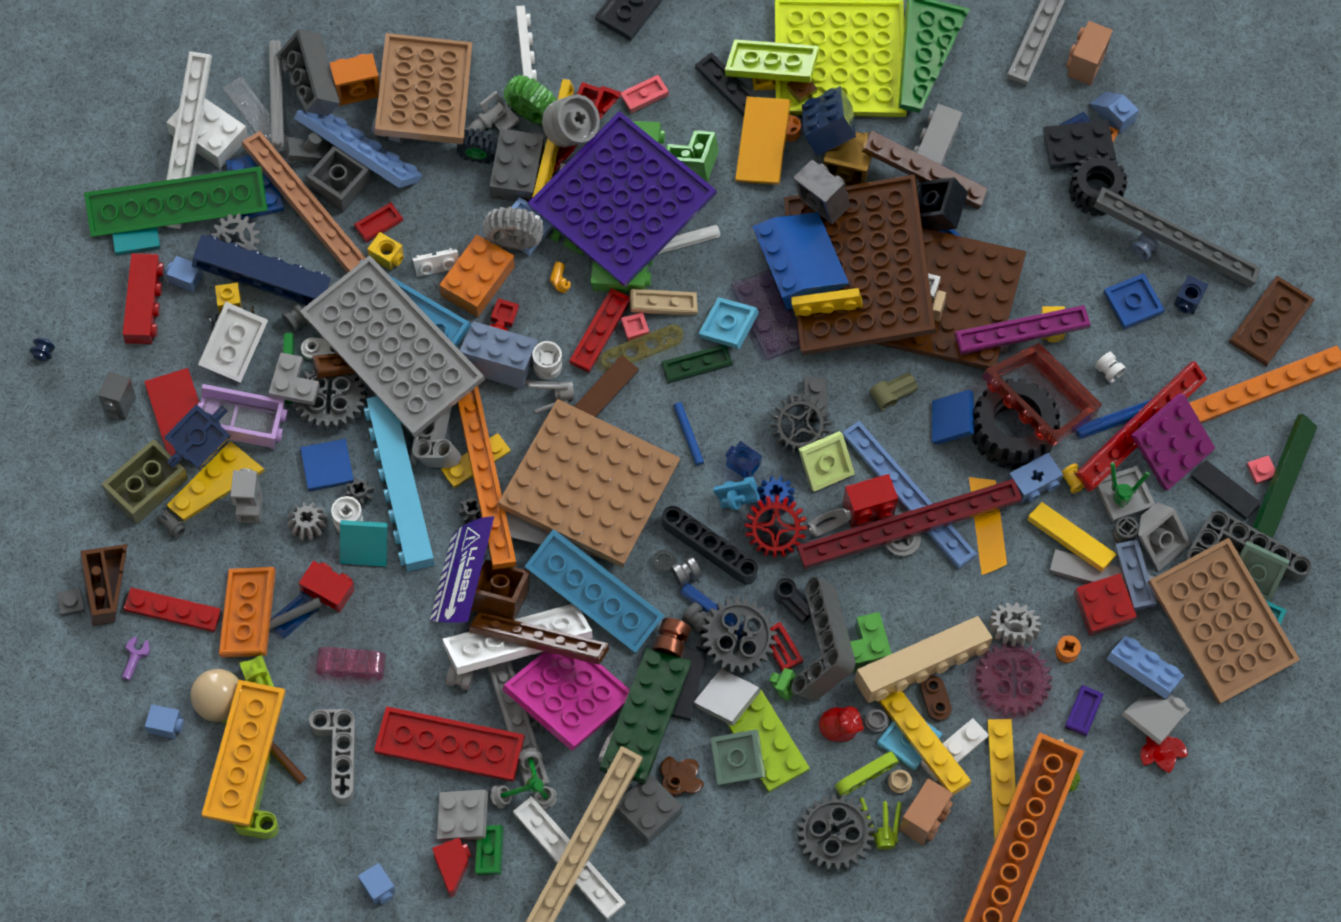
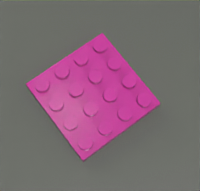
M545 651L505 683L502 689L571 751L576 749L623 708L630 691L629 688L601 664L597 665Z

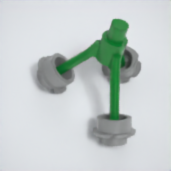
M528 748L519 754V764L525 770L531 771V778L527 780L525 786L510 790L507 786L495 785L491 789L490 800L498 808H504L505 805L509 804L512 800V795L526 791L535 792L534 799L542 809H547L549 806L553 807L557 802L556 790L552 787L544 786L543 781L537 776L536 769L541 764L542 755L535 748Z

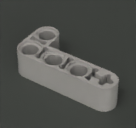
M451 408L415 436L412 452L425 467L451 468L460 462V452L449 440L445 439Z
M347 709L315 710L309 717L311 731L316 736L332 737L331 789L333 798L340 805L349 804L355 795L356 723L354 715ZM344 719L351 721L345 727L338 725ZM318 720L327 721L323 727L315 726ZM342 742L350 744L347 749L342 750L338 748ZM341 765H348L350 767L344 773L338 771ZM341 782H345L346 791L344 795H340L342 790Z

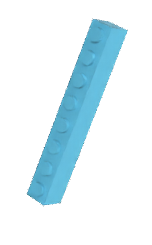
M377 396L367 398L368 407H364L366 421L371 420L372 427L368 429L371 441L376 440L377 448H373L376 462L381 461L382 468L378 469L381 482L386 481L387 489H383L386 503L391 502L392 510H388L391 524L396 523L397 530L393 531L396 545L401 544L402 551L398 552L401 566L406 565L407 572L434 566V558L401 422Z

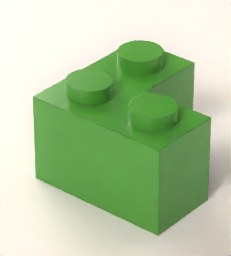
M694 130L689 145L667 144L666 149L708 182L719 152L715 132Z
M880 612L857 617L855 628L859 640L850 641L855 657V668L852 672H856L857 669L892 654Z

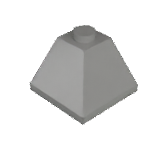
M1157 502L1141 515L1138 535L1154 568L1160 571L1190 546L1191 541L1175 508Z
M1169 695L1167 699L1162 696H1147L1136 700L1123 712L1122 716L1160 745L1175 731L1190 709L1186 707V704L1181 699L1173 695Z

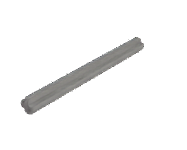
M271 40L269 42L271 145L274 148H282L284 143L282 61L276 57V54L281 49V42L279 40Z

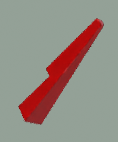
M581 82L577 94L586 96L594 103L600 119L621 96L620 91L605 86L599 88ZM578 145L559 148L553 174Z

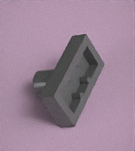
M317 133L309 134L307 139L287 137L285 141L287 158L290 161L319 163L331 149L330 142L321 140L320 135Z

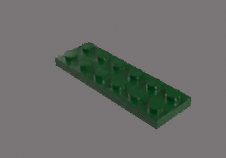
M646 648L600 764V771L607 773L620 747L623 746L643 757L632 781L646 784L691 668V660Z

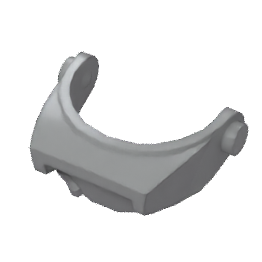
M835 509L809 521L810 528L808 530L814 537L823 535L850 521L852 517L851 512L846 509ZM830 517H834V519L826 521L816 527V524H818L819 522Z

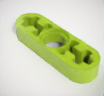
M892 751L843 778L834 787L841 797L842 795L846 796L865 785V781L870 778L873 780L894 768L899 761Z

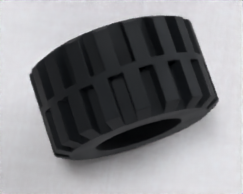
M1096 155L1095 158L1089 156L1086 158V161L1082 159L1078 166L1076 165L1069 184V194H1071V201H1076L1075 207L1077 209L1082 207V212L1085 214L1087 211H1091L1092 216H1096L1097 212H1100V216L1105 215L1104 212L1093 207L1100 191L1091 188L1087 183L1089 180H1101L1108 185V190L1121 197L1124 196L1128 182L1126 181L1127 174L1123 173L1124 168L1122 165L1117 166L1118 162L1115 159L1111 161L1108 156H1105V158H1101V155Z

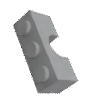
M248 468L240 469V471L233 470L231 500L233 505H236L237 522L261 523L263 494L257 471Z

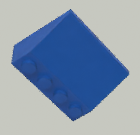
M818 212L775 217L752 226L786 310L793 308L792 297L833 292L849 285Z

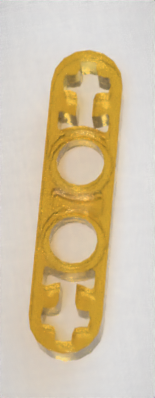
M668 325L608 349L602 354V366L608 370L612 366L611 362H606L608 361V356L612 358L619 357V351H622V356L627 360L635 363L675 347L683 340V330L678 325ZM670 331H673L674 334L678 333L677 339L674 340L673 337L665 339L666 344H663L660 335H663L664 339L670 335ZM655 339L659 342V346L655 349H650L646 345L647 341ZM633 347L639 353L635 357H629L626 354V350Z

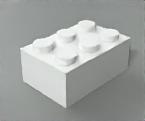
M205 98L195 152L221 169L226 161L241 147L242 141L248 138L247 129L244 124ZM179 109L167 121L169 134L173 137Z

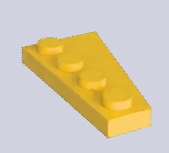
M230 441L167 504V508L185 522L209 507L211 503L231 492L233 470L240 471V469L248 468L257 471L258 475L265 472V470Z

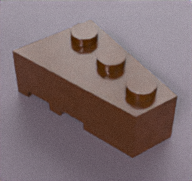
M128 544L82 550L80 552V564L92 626L114 623L116 621Z

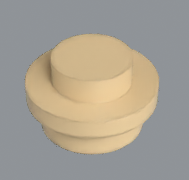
M895 770L888 778V785L893 792L902 794L911 788L912 778L904 770Z

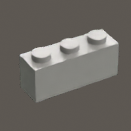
M938 104L935 111L931 110L927 123H929L928 129L923 128L919 139L922 143L920 147H915L914 152L943 165L961 123L963 112Z

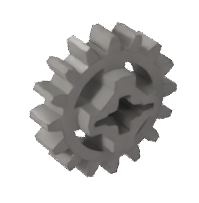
M229 214L228 221L221 218L220 222L222 225H214V228L218 231L211 234L220 241H222V235L226 238V242L230 243L233 241V237L230 234L238 232L240 234L239 238L243 242L238 241L235 243L247 250H258L254 244L261 242L260 239L256 238L260 230L254 231L253 229L256 223L249 224L248 216L242 220L241 214H237L236 219L233 218L232 214ZM231 223H239L236 229L231 230L226 227ZM246 229L250 232L251 241L246 237Z
M1017 602L1014 606L1006 603L1005 608L999 605L997 610L992 612L989 626H991L990 632L996 633V639L1003 638V644H1006L1008 641L1014 647L1016 643L1024 646L1025 641L1032 644L1033 638L1037 639L1040 632V617L1034 616L1035 610L1028 611L1027 605L1019 607Z

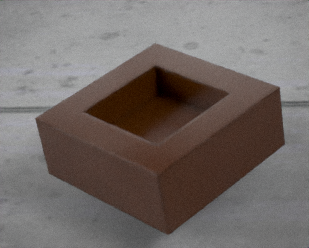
M790 81L786 86L798 103L817 93V87L812 81L811 83Z

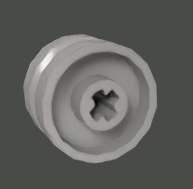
M579 94L553 101L545 109L542 120L544 133L548 139L556 146L563 148L572 147L591 140L595 137L600 123L599 113L594 103L586 96Z

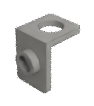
M494 91L479 104L484 113L489 110L487 106L492 100H497V103L499 102L507 113L493 123L499 130H510L520 121L505 105L497 91Z

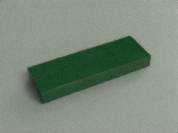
M719 345L662 361L661 365L669 384L730 367L733 363L727 346Z

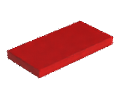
M188 368L144 381L166 451L171 456L176 451L164 437L199 403Z

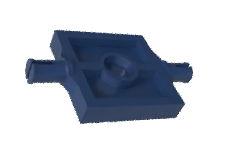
M196 404L164 437L176 451L167 463L174 468L184 459L191 462L199 470L231 437L219 422L228 413V410L221 405L212 415Z

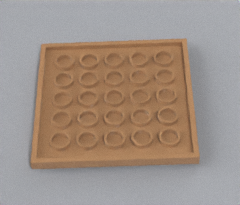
M557 399L504 491L497 507L551 533L555 529L574 545L623 568L671 479L680 458Z

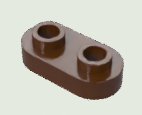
M929 676L921 684L922 697L929 717L936 722H943L950 717L952 711L951 703L943 680L937 676ZM935 684L937 689L933 690L929 685ZM940 705L944 708V710L938 711L936 709V706Z

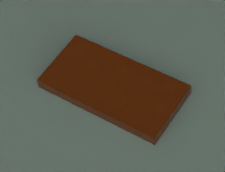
M1276 276L1234 333L1229 343L1265 366H1268L1315 299L1279 276Z

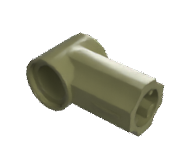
M907 372L889 382L881 381L870 389L869 393L880 410L885 411L886 407L890 405L893 407L898 400L916 392L918 386L913 375Z

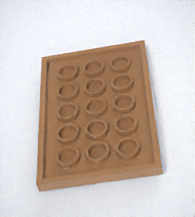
M386 33L374 135L463 144L472 42Z
M1229 538L1148 581L1218 705L1300 660Z

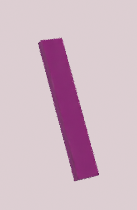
M1082 305L955 331L954 336L960 355L1089 329L1091 324L1085 306Z

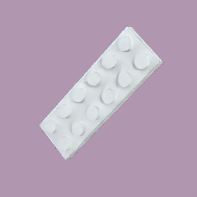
M573 604L515 619V621L588 639L592 638V630L581 610ZM470 632L443 639V647L457 675L543 652Z

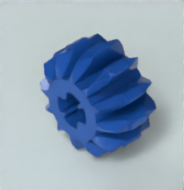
M771 475L769 482L763 479L761 481L762 487L757 488L760 500L765 505L767 504L766 496H770L771 502H775V497L772 493H777L779 495V502L783 503L784 498L788 497L787 505L790 506L795 501L793 497L795 489L790 488L791 482L786 481L783 483L782 476L775 480ZM773 508L769 509L768 513L770 515L773 513Z

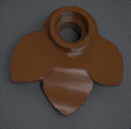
M668 756L663 761L660 770L664 777L662 786L673 797L679 796L683 792L695 794L703 788L704 782L696 778L699 769L697 761L694 759H684L678 763L671 756Z

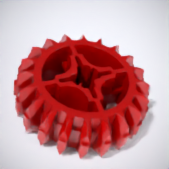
M775 495V502H771L770 496H766L767 504L764 505L762 500H758L757 503L760 508L751 507L755 515H746V518L752 520V522H747L744 526L752 528V530L747 531L745 535L746 537L754 536L749 541V544L753 545L757 542L758 545L755 549L757 552L762 547L765 548L764 556H767L769 550L773 551V558L777 557V551H781L782 557H785V549L788 548L790 553H794L792 544L795 546L801 544L797 538L805 539L806 535L801 533L800 530H807V525H800V523L806 521V516L798 517L803 512V509L798 508L794 510L793 508L797 504L795 501L790 506L787 505L788 497H785L783 503L779 502V495ZM773 508V516L770 520L757 522L763 512ZM780 509L787 511L793 517L795 524L783 521L780 517ZM775 515H777L779 525L782 524L783 527L778 529L776 538L774 537L775 532L773 528L770 529L769 525H773ZM757 529L769 532L772 537V544L764 541L758 534ZM795 531L787 542L779 544V536L783 532Z

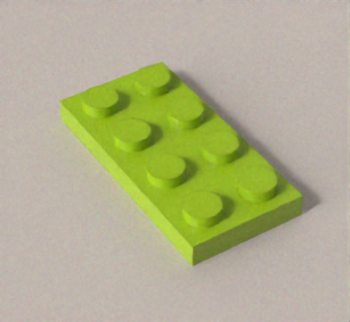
M734 39L725 67V75L811 83L820 53L819 46Z
M760 690L758 696L734 726L726 723L732 734L755 729L759 730L765 778H760L768 793L810 771V767L762 690Z

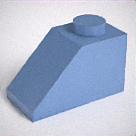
M1106 91L1090 103V106L1104 120H1108L1113 128L1119 130V134L1135 122L1139 111L1124 95Z

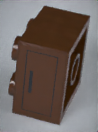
M485 560L481 568L471 611L515 620L529 592L530 571L516 567L492 569L491 561Z

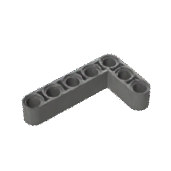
M1220 510L1213 511L1209 515L1184 560L1186 561L1218 544L1219 541L1222 542L1229 538L1235 549L1240 553L1248 541L1290 560L1283 576L1293 582H1303L1312 568V564L1307 557ZM1212 522H1219L1222 527H1216ZM1232 533H1239L1242 538H1236ZM1201 540H1208L1211 545H1205ZM1294 567H1300L1304 572L1300 573Z
M812 577L805 586V594L822 656L794 678L791 691L799 697L815 702L855 668V657L835 586L820 578Z

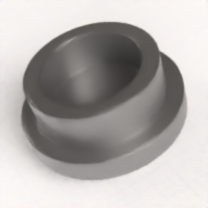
M880 709L869 711L865 717L866 727L874 733L884 731L889 723L887 714Z

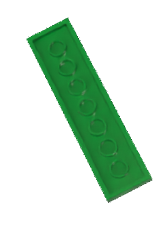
M261 166L84 192L91 237L228 217L229 214L236 216L237 214L244 215L268 211Z

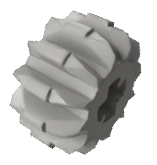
M303 501L301 508L294 505V512L288 514L290 519L288 527L292 529V535H299L302 541L306 535L310 541L313 540V534L321 537V530H326L327 528L325 523L327 515L323 514V508L321 506L316 508L313 501L309 506Z

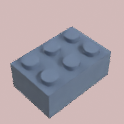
M473 321L460 351L483 374L485 379L522 389L533 365L532 352L538 340Z

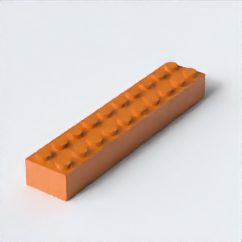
M1039 732L963 922L1018 921L1084 753L1083 750Z

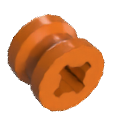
M789 115L786 141L792 142L800 136L801 122L797 117Z
M1068 635L1062 637L1055 650L1057 658L1064 663L1075 661L1081 650L1079 640Z

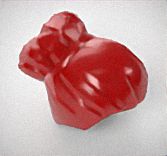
M853 706L829 708L822 713L819 719L821 734L833 742L850 741L858 732L863 731L864 727L860 713Z

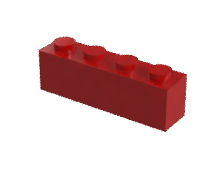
M131 253L122 334L126 344H153V337L158 335V324L155 323V317L160 315V304L157 303V296L162 295V283H159V277L164 276V263L160 262L158 254Z

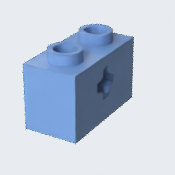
M1047 453L1009 473L1008 480H1015L1022 497L1021 503H1024L1027 500L1029 502L1037 500L1041 496L1040 493L1046 490L1048 492L1056 490L1060 486L1063 474L1050 454Z

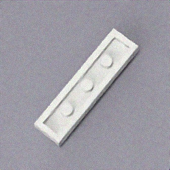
M516 6L523 77L528 76L530 79L534 78L537 81L536 70L531 68V64H535L534 51L529 49V45H533L532 32L527 30V27H531L530 14H526L525 6Z

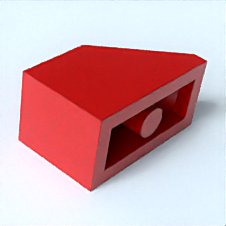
M460 838L432 848L433 856L450 898L455 896L469 866L468 858L471 857L467 844H462Z

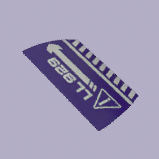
M494 516L474 520L462 526L451 536L430 620L447 623L468 622Z

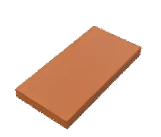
M274 567L229 569L219 648L221 658L267 656L276 574Z

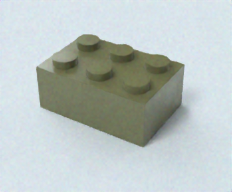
M154 439L102 483L105 495L136 525L188 480L185 468L179 463L172 468L167 463L172 456Z

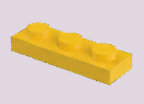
M859 288L792 297V306L796 316H809L812 313L820 312L831 313L842 309L854 310L857 307H863Z
M498 433L489 438L494 462L511 452ZM468 452L461 456L460 462L456 466L441 469V472L453 488L458 487L473 477Z

